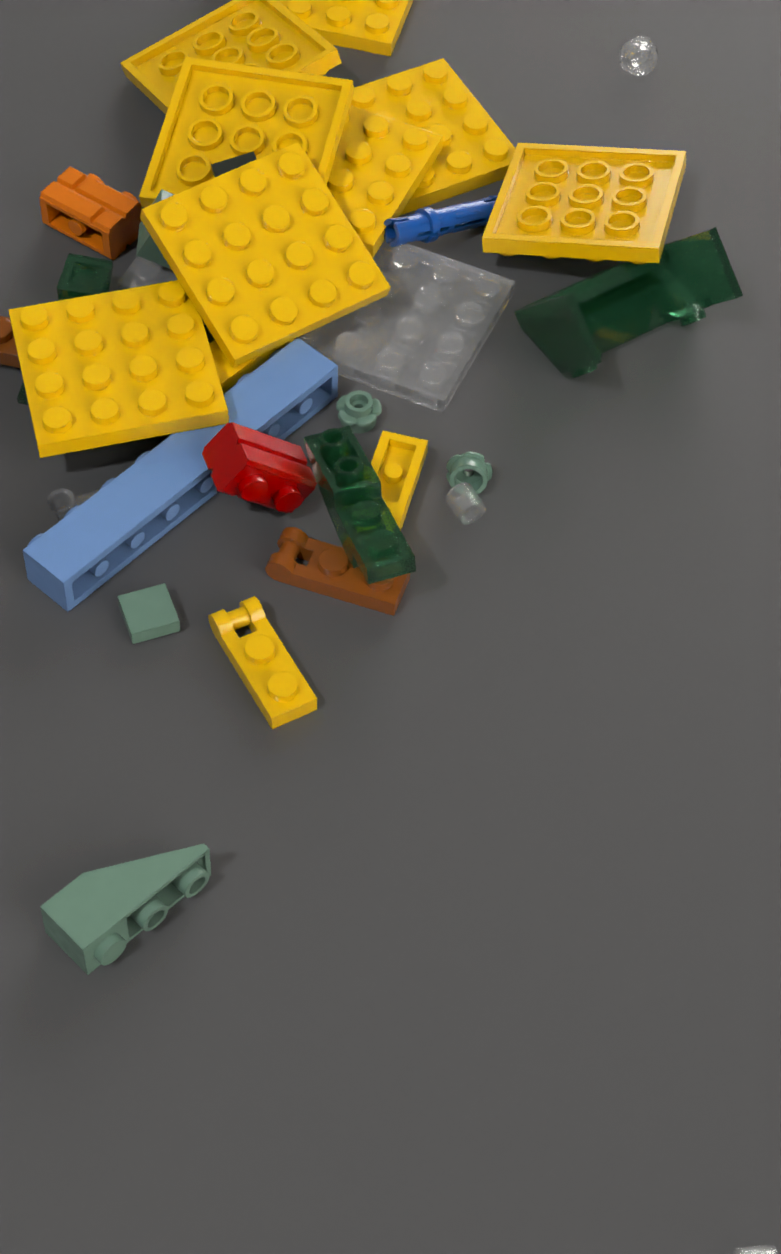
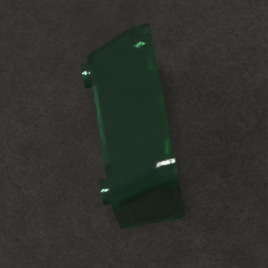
M714 227L664 244L659 263L633 264L628 261H622L515 310L514 313L520 328L560 373L570 372L572 378H576L597 369V364L602 362V353L672 321L679 320L681 326L692 324L707 316L705 308L739 298L743 294L717 228Z

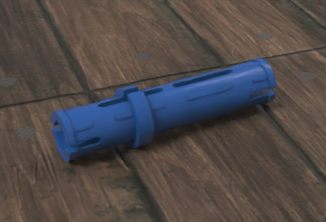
M492 195L479 200L454 204L439 209L423 207L408 216L386 219L384 221L386 226L384 239L387 244L390 243V247H398L399 245L414 241L429 243L436 241L439 236L487 225L497 196Z

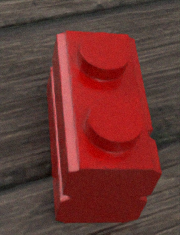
M234 422L227 423L204 447L202 452L208 470L212 471L211 477L217 491L231 496L236 495L245 501L280 512L292 513L315 490L317 485L311 468L306 466L308 461L301 446Z

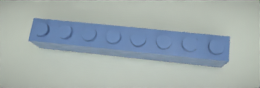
M297 337L283 349L279 348L274 351L269 359L252 373L243 375L236 385L224 394L228 408L229 423L234 422L284 440L338 397V365ZM226 424L170 434L168 438L151 451L142 453L135 463L119 476L107 480L100 490L84 503L71 508L64 518L48 531L36 535L29 542L28 546L23 549L27 579L67 612L72 610L219 492L211 477L212 471L208 470L202 452L204 447Z

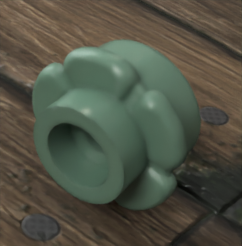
M357 390L350 392L348 395L341 396L337 401L336 410L339 411L338 418L346 430L352 433H365L376 425L377 416L382 412V406L378 399H372L370 393Z
M473 451L454 455L446 465V469L449 471L446 478L455 492L464 496H474L481 493L486 488L487 481L491 479L493 473L491 464L485 462L484 456ZM465 469H472L473 471L467 472Z

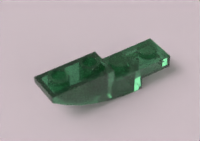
M350 426L331 428L321 433L305 436V448L319 490L352 567H359L368 584L416 572L415 555L384 502L381 493V481Z

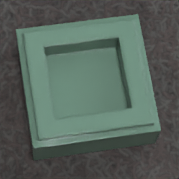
M165 583L118 596L119 608L132 644L180 631V621Z

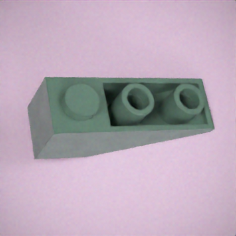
M203 843L82 873L40 906L45 933L87 975L101 964L103 966L111 964L123 953L129 941L143 930L151 931L165 919L171 907L184 897L191 898L205 887L211 876L210 849Z

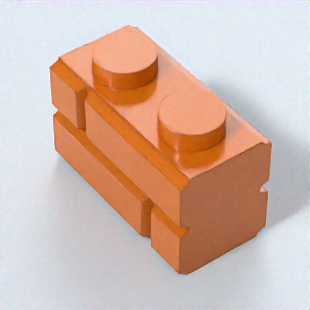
M70 166L58 176L57 182L53 181L41 191L39 200L42 222L111 260L116 259L126 249L127 244L131 245L138 238L139 224L141 222V203L133 194L127 191L119 192L105 185L95 174L89 173L86 175Z

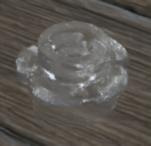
M636 36L634 40L627 41L621 47L619 53L622 58L620 60L621 68L635 76L649 74L658 62L656 45L651 43L650 38L646 36ZM637 52H641V54L635 58V54Z

